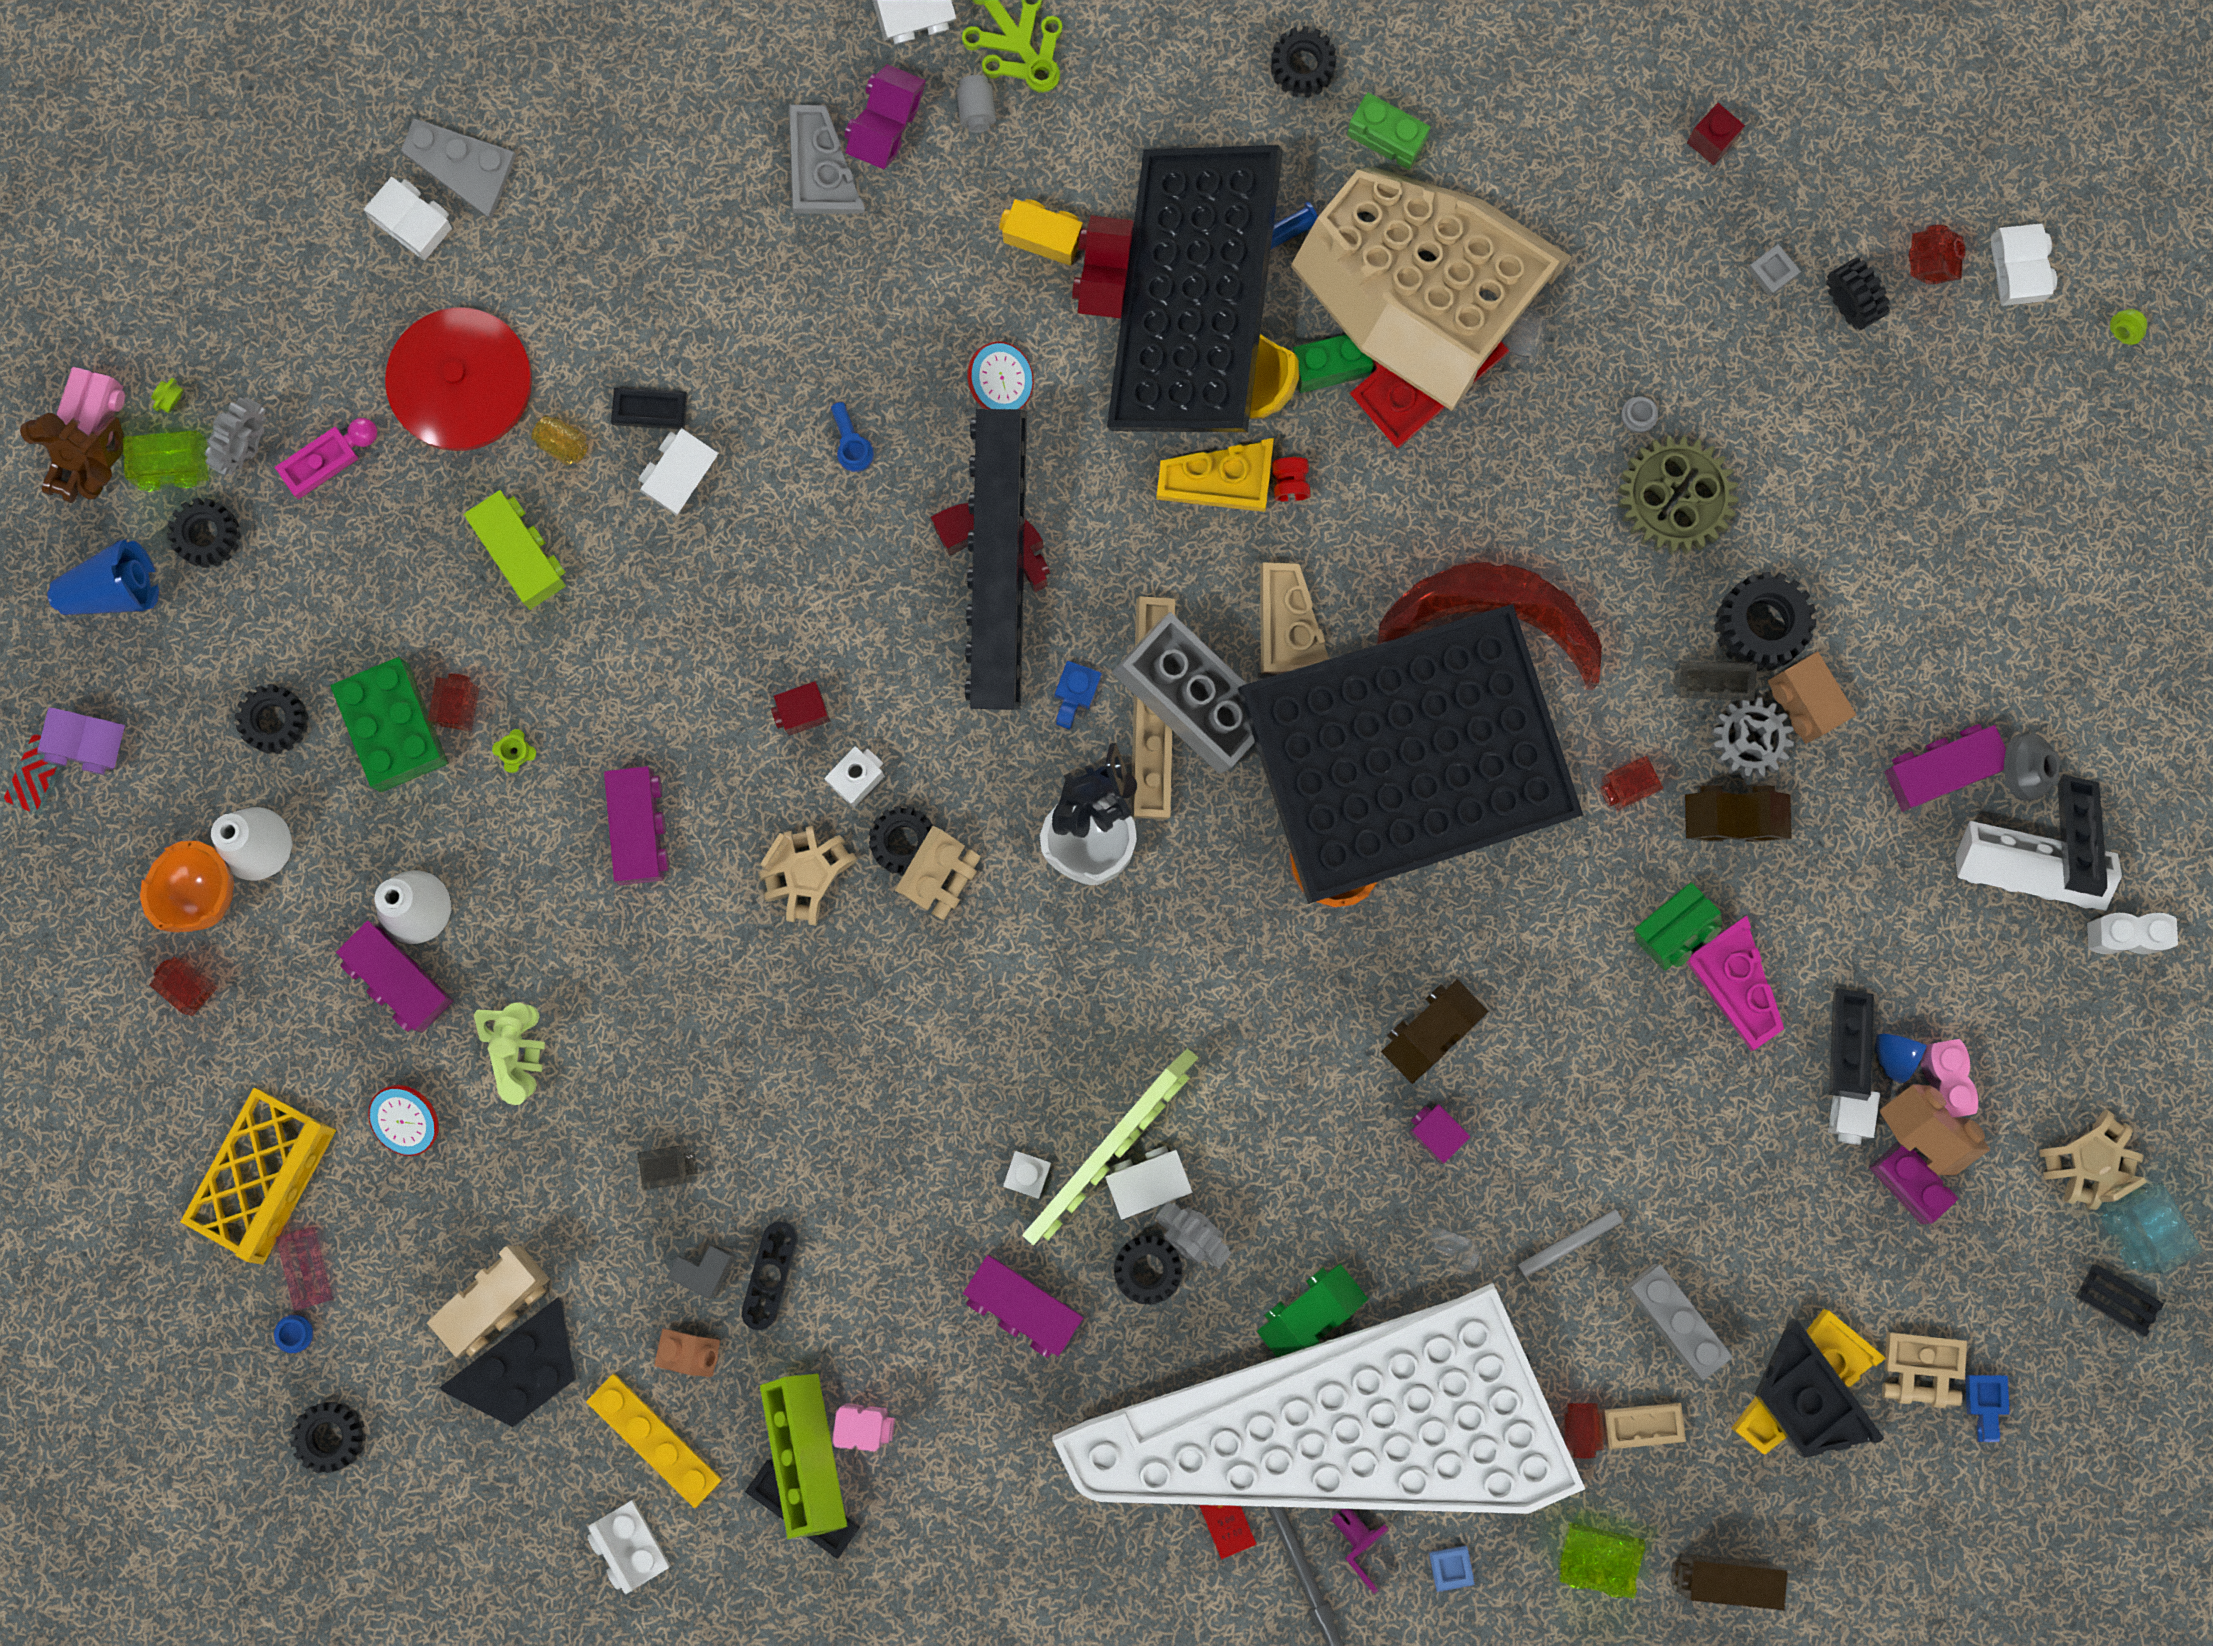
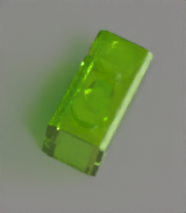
M197 430L124 436V476L135 487L138 486V489L141 491H157L161 489V484L174 483V486L178 488L196 487L197 481L208 480L207 456L205 455L207 450L206 438Z

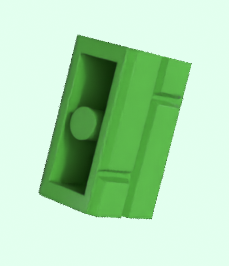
M1367 92L1350 121L1347 136L1390 160L1397 159V164L1410 170L1427 142L1431 126Z

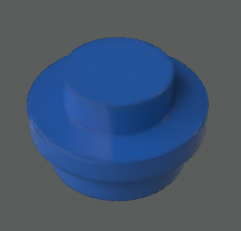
M301 1315L286 1316L275 1327V1342L284 1352H301L312 1342L313 1327L309 1320Z

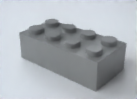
M1171 612L1162 617L1112 671L1116 678L1219 774L1231 769L1255 742L1237 689L1246 683Z

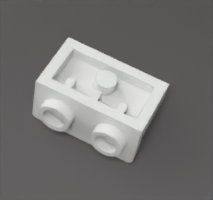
M634 1499L588 1526L591 1532L588 1535V1541L592 1549L598 1556L603 1554L610 1566L606 1571L611 1583L617 1590L622 1588L625 1594L671 1567Z

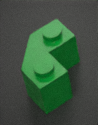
M1340 1263L1328 1272L1324 1267L1320 1268L1306 1280L1310 1287L1287 1306L1280 1301L1264 1314L1268 1321L1256 1332L1277 1358L1318 1344L1321 1338L1336 1326H1340L1369 1300Z

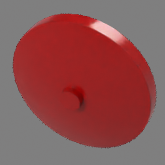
M448 308L422 317L408 327L400 336L388 358L385 388L393 413L404 428L415 438L429 446L442 450L468 451L495 442L509 432L518 422L530 398L532 369L525 347L513 330L503 321L477 309Z

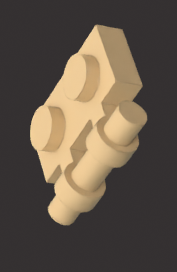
M932 826L895 891L926 910L929 909L933 900L936 899L938 902L931 914L944 921L950 909L955 910L960 900L957 897L967 880L972 881L977 871L974 868L981 856L968 849L964 858L960 861L958 858L965 845L943 830ZM950 871H954L955 873L945 890H943L941 887Z
M1887 1332L1884 1371L1899 1372V1381L1897 1384L1884 1382L1882 1385V1397L1896 1399L1897 1403L1910 1405L1912 1401L1931 1403V1406L1936 1408H1945L1946 1405L1961 1406L1962 1392L1949 1389V1378L1965 1380L1967 1341ZM1915 1374L1934 1376L1932 1387L1914 1386Z

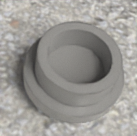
M1633 397L1623 406L1621 419L1628 430L1635 433H1645L1656 424L1658 409L1655 403L1646 397Z

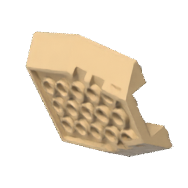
M1372 166L1358 169L1318 216L1294 258L1291 267L1362 353L1453 411L1473 385L1478 369L1547 282L1552 284L1572 257L1482 199ZM1369 212L1375 216L1376 220L1369 223L1363 222L1358 218L1357 214ZM1430 251L1437 259L1432 262H1426L1418 256V253ZM1483 290L1492 291L1498 299L1486 301L1481 298L1479 292Z

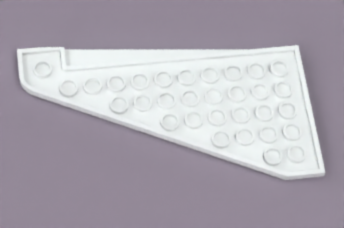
M1493 1283L1457 1299L1087 1420L1053 1435V1443L1075 1488L1085 1497L1099 1502L1529 1514L1585 1489Z

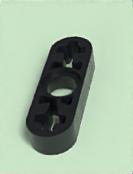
M774 1222L765 1229L761 1239L741 1312L743 1322L753 1330L769 1328L773 1325L778 1315L798 1243L796 1229L787 1222ZM780 1228L786 1229L785 1236L791 1238L789 1245H782L779 1256H787L785 1264L777 1259H764L765 1251L773 1254L775 1242L770 1240L771 1233H778ZM768 1264L775 1265L781 1273L780 1281L773 1287L763 1285L759 1277L761 1269ZM755 1287L764 1293H776L774 1301L766 1298L764 1310L770 1312L769 1318L761 1319L759 1324L754 1322L755 1316L749 1314L750 1308L757 1307L761 1296L753 1295Z

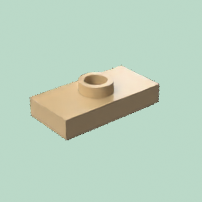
M1679 1402L1603 1410L1607 1449L1686 1442L1682 1406Z

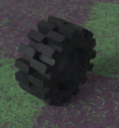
M1303 26L1302 32H1298L1297 27L1290 29V35L1284 32L1280 36V42L1276 41L1271 58V74H1274L1276 85L1280 83L1282 85L1281 90L1285 93L1288 90L1292 91V96L1298 97L1299 93H1304V98L1311 97V92L1314 91L1316 95L1321 93L1323 87L1327 88L1331 78L1334 76L1337 56H1335L1334 44L1329 45L1330 38L1327 35L1323 38L1320 37L1321 30L1315 28L1313 33L1308 32L1309 26ZM1299 51H1307L1315 56L1317 67L1308 74L1297 73L1290 66L1289 61L1292 55Z
M1860 258L1852 259L1827 275L1826 285L1830 287L1828 293L1830 296H1833L1834 300L1832 301L1840 309L1841 315L1845 316V321L1849 325L1852 323L1854 329L1863 330L1888 315L1890 311L1888 304L1890 302L1889 298L1884 296L1887 292L1879 284L1882 282L1879 276L1875 277V271L1872 267L1868 268L1867 263L1864 260L1860 261Z
M199 498L192 499V505L187 502L182 503L181 506L184 510L180 513L175 509L172 515L176 517L175 522L169 521L167 526L172 530L171 533H167L168 540L173 543L170 545L181 558L196 567L200 565L202 568H210L211 564L217 567L222 565V559L228 561L232 557L229 554L231 550L237 551L239 547L235 543L236 539H241V533L237 531V528L240 526L238 521L234 519V515L220 503H215L212 499L205 498L204 501ZM206 520L214 522L217 527L216 539L207 546L195 545L192 540V530L195 525Z
M267 684L268 688L260 685L255 687L257 692L252 693L248 691L244 695L248 698L245 703L239 701L237 706L241 708V712L235 713V719L239 721V725H236L237 731L243 735L241 738L246 743L264 753L270 754V752L281 754L284 749L290 751L294 748L293 744L295 742L300 743L302 741V732H307L308 726L305 724V720H309L308 713L304 711L306 707L298 699V696L284 687L280 686L279 688L274 684ZM271 706L281 707L285 713L283 727L275 733L264 732L259 724L261 713Z
M896 806L894 810L888 811L887 809L882 812L883 815L880 818L877 817L873 822L874 827L873 829L870 828L869 847L873 857L881 867L892 874L904 875L933 824L920 810L918 812L913 807L901 808V806ZM900 827L910 828L917 834V846L907 855L896 854L889 846L890 835Z
M1140 1236L1127 1242L1119 1251L1114 1264V1277L1118 1288L1128 1299L1143 1305H1153L1165 1301L1177 1290L1182 1278V1263L1176 1249L1166 1240L1155 1236ZM1143 1255H1153L1162 1263V1277L1153 1285H1143L1134 1277V1263Z
M337 1402L320 1403L304 1410L305 1413L297 1417L295 1421L298 1424L291 1429L290 1434H295L294 1440L290 1441L291 1447H296L297 1452L293 1455L296 1460L301 1459L303 1461L301 1465L306 1469L312 1468L313 1472L316 1473L338 1471L352 1464L356 1460V1456L361 1454L364 1448L361 1446L362 1441H366V1434L362 1432V1428L365 1425L363 1421H359L357 1418L359 1414L356 1410L349 1409V1405ZM325 1422L336 1424L342 1432V1442L333 1452L321 1450L315 1442L316 1430Z

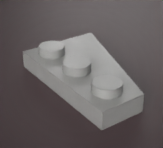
M790 105L792 214L865 213V207L862 199L858 196L853 182L854 178L850 168L847 167L840 148L841 144L826 105Z
M415 118L401 149L404 156L452 190L465 202H468L490 221L492 220L516 158V154L513 151Z

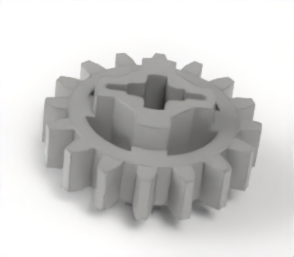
M240 397L236 404L231 403L226 414L220 413L213 422V431L207 440L209 448L205 451V455L208 456L206 464L225 476L227 473L233 475L236 468L240 470L245 458L252 459L259 450L258 444L264 433L262 425L267 419L263 416L266 409L248 397L245 399Z
M1758 697L1753 705L1750 706L1748 699L1743 698L1739 701V709L1731 703L1725 708L1728 716L1724 714L1717 716L1715 720L1721 727L1713 728L1710 734L1718 737L1719 741L1715 742L1711 749L1721 750L1722 755L1718 758V763L1725 761L1731 763L1728 769L1730 774L1739 768L1742 769L1743 779H1747L1752 771L1760 779L1765 776V767L1768 771L1774 773L1779 769L1776 760L1782 763L1788 760L1789 756L1783 749H1790L1794 746L1793 741L1786 739V735L1794 730L1793 727H1784L1782 724L1787 717L1786 713L1778 716L1774 714L1777 704L1772 703L1767 708H1764L1762 698ZM1750 715L1759 716L1766 721L1753 720ZM1730 727L1735 732L1734 743L1731 745L1729 743ZM1756 732L1759 739L1749 744L1746 741V737ZM1772 732L1775 733V748L1770 744ZM1739 755L1752 756L1758 762L1746 761L1740 758Z
M1167 1202L1155 1217L1159 1221L1158 1223L1166 1228L1165 1231L1167 1233L1164 1235V1238L1184 1257L1195 1261L1197 1264L1205 1260L1212 1267L1215 1266L1220 1269L1232 1254L1228 1250L1229 1248L1221 1242L1220 1238L1223 1233L1206 1216L1192 1210L1188 1206L1185 1210H1181L1177 1205Z

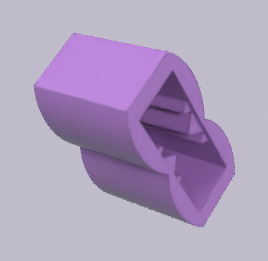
M49 707L37 753L44 754L43 761L66 766L67 760L83 764L81 769L83 771L104 775L106 769L114 770L125 725Z

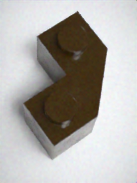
M1719 785L1701 786L1699 793L1685 794L1686 839L1703 842H1723L1727 839H1746V842L1792 839L1791 795L1775 792V786L1771 785L1752 787L1753 793L1745 794L1723 792L1722 786Z
M1458 979L1447 989L1440 984L1425 998L1430 1005L1409 1025L1402 1020L1386 1035L1391 1042L1381 1052L1411 1084L1427 1072L1489 1012Z

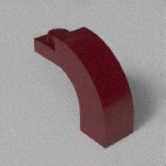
M968 503L949 507L930 517L932 525L949 556L968 547L969 530H974V515L969 514ZM1025 519L1024 573L1036 593L1048 586L1046 575L1050 574V570L1041 554L1037 556L1033 554L1044 548L1043 539L1032 524Z

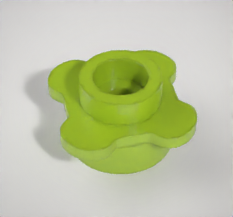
M173 377L168 383L162 380L151 396V399L155 401L153 408L157 412L162 409L169 414L184 392L183 388L176 385L177 381Z
M519 729L512 730L509 735L495 742L492 746L493 754L504 762V769L508 773H516L520 765L526 761H533L537 754L536 749L533 746H529L525 741L524 732ZM513 748L518 750L515 755L511 754Z

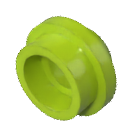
M2127 309L2119 311L2110 321L2111 332L2124 344H2137L2146 335L2147 320L2138 310Z

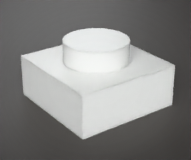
M1015 1151L1003 1187L1039 1199L1051 1163Z

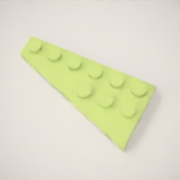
M1187 1048L1163 1071L1022 1236L1032 1245L1042 1236L1048 1241L1063 1224L1058 1220L1061 1214L1066 1209L1071 1214L1087 1197L1082 1193V1190L1089 1182L1096 1186L1110 1170L1106 1163L1115 1154L1120 1158L1142 1134L1137 1128L1140 1127L1144 1131L1165 1108L1166 1105L1161 1100L1164 1099L1168 1103L1190 1079L1185 1073L1198 1059L1192 1051Z

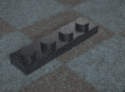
M2063 774L2058 783L2064 889L2103 897L2108 888L2100 784L2099 782Z

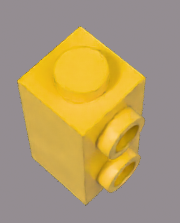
M1014 199L1011 210L1005 208L999 223L1004 243L1069 266L1072 265L1079 247L1080 231L1083 228V222L1079 221L1077 216L1066 211L1055 213L1046 210L1044 205L1031 199H1025L1024 202Z

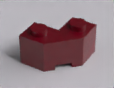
M1090 215L1088 228H1081L1079 250H1085L1084 266L1081 278L1074 277L1072 299L1078 300V314L1121 319L1134 220Z

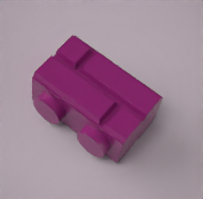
M1895 1142L1868 1167L1920 1224L1934 1223L1959 1199L1948 1186L1943 1187V1181L1913 1149L1909 1151L1899 1142Z

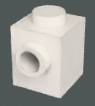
M855 746L824 779L841 797L855 808L885 777L879 769L883 763L869 749L862 753Z

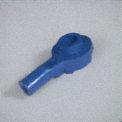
M844 402L835 403L831 406V410L842 437L837 451L838 460L842 467L848 471H863L873 461V447L868 440L860 437L859 433H855Z

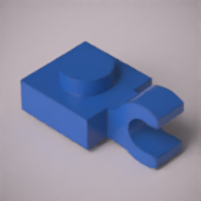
M1070 661L1066 662L1054 694L1055 698L1064 700L1056 718V725L1070 730L1078 707L1090 709L1102 676L1101 672Z
M1966 1375L1967 1414H1978V1442H2000L1998 1415H2010L2008 1376Z

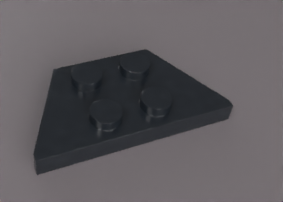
M561 1297L556 1298L439 1388L442 1392L511 1427L518 1425L576 1380L574 1362L572 1361L570 1351L569 1332H567L564 1314V1301Z
M1792 1318L1787 1323L1754 1393L1797 1453L1804 1458L1821 1455L1829 1450L1840 1451L1849 1449L1852 1445L1866 1442H1881L1885 1439L1799 1321Z

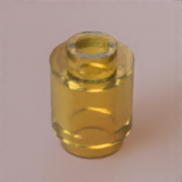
M544 415L537 422L531 434V439L536 442L537 448L566 466L571 465L573 462L579 463L588 450V444H586L587 436L557 416L551 418L548 415Z

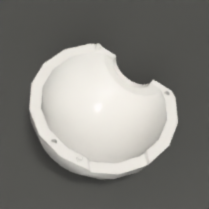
M1105 799L1098 802L1105 810L1110 807ZM1056 806L1045 818L1040 833L1042 854L1051 866L1065 876L1083 884L1099 885L1117 877L1130 863L1137 841L1135 822L1131 815L1123 821L1118 819L1113 822V828L1107 832L1100 830L1093 818L1090 817V830L1085 838L1074 837L1071 832L1067 835H1057L1054 833L1052 815Z

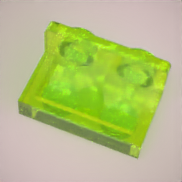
M1569 1522L1558 1560L1559 1581L1575 1589L1587 1588L1604 1592L1613 1598L1626 1597L1635 1599L1637 1593L1636 1578L1646 1548L1645 1539Z

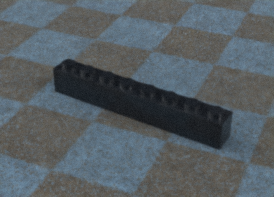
M976 409V417H972L970 421L971 440H975V455L970 456L969 473L970 477H975L974 492H970L968 500L969 514L974 515V530H969L968 550L973 552V567H969L967 571L968 589H972V604L967 606L966 622L967 626H972L971 641H967L965 650L966 662L971 664V678H967L965 682V699L970 701V709L1017 710L1021 709L1027 411L1021 409Z

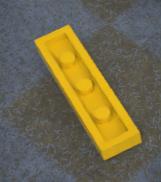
M615 1373L586 1401L694 1509L723 1480Z

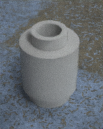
M966 76L959 81L960 87L957 89L960 125L968 128L973 133L987 131L990 128L989 126L996 122L992 86L988 84V79L985 76Z

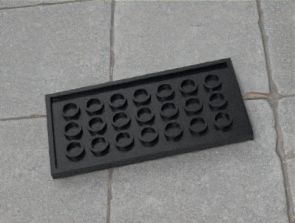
M1279 145L1143 150L1107 428L1111 431L1248 433L1283 150Z

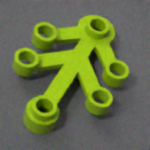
M972 0L978 5H984L1004 35L983 32L979 28L971 26L962 33L964 47L972 51L984 47L1018 53L1024 63L1002 61L997 55H988L982 61L984 75L991 79L998 78L1000 75L1025 79L1029 88L1040 93L1053 90L1060 80V69L1057 63L1053 61L1056 41L1063 31L1061 20L1056 16H1048L1043 19L1041 23L1043 40L1038 56L1030 42L1036 12L1041 8L1043 0H1038L1034 5L1027 4L1025 0H1021L1023 8L1019 27L1014 23L999 0ZM1050 23H1054L1059 28L1056 32L1049 33L1045 27ZM969 34H977L979 36V40L976 43H969L966 38ZM989 62H996L999 64V68L996 71H989L986 69V65ZM1044 70L1048 72L1049 77L1045 80H1039L1036 78V73Z

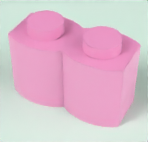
M1960 1039L1927 1045L1920 1061L1921 1068L1926 1079L1930 1082V1086L1936 1088L1946 1100L1945 1107L1951 1117L1976 1114L1978 1110V1094L1972 1080L1968 1077L1970 1058L1964 1043Z

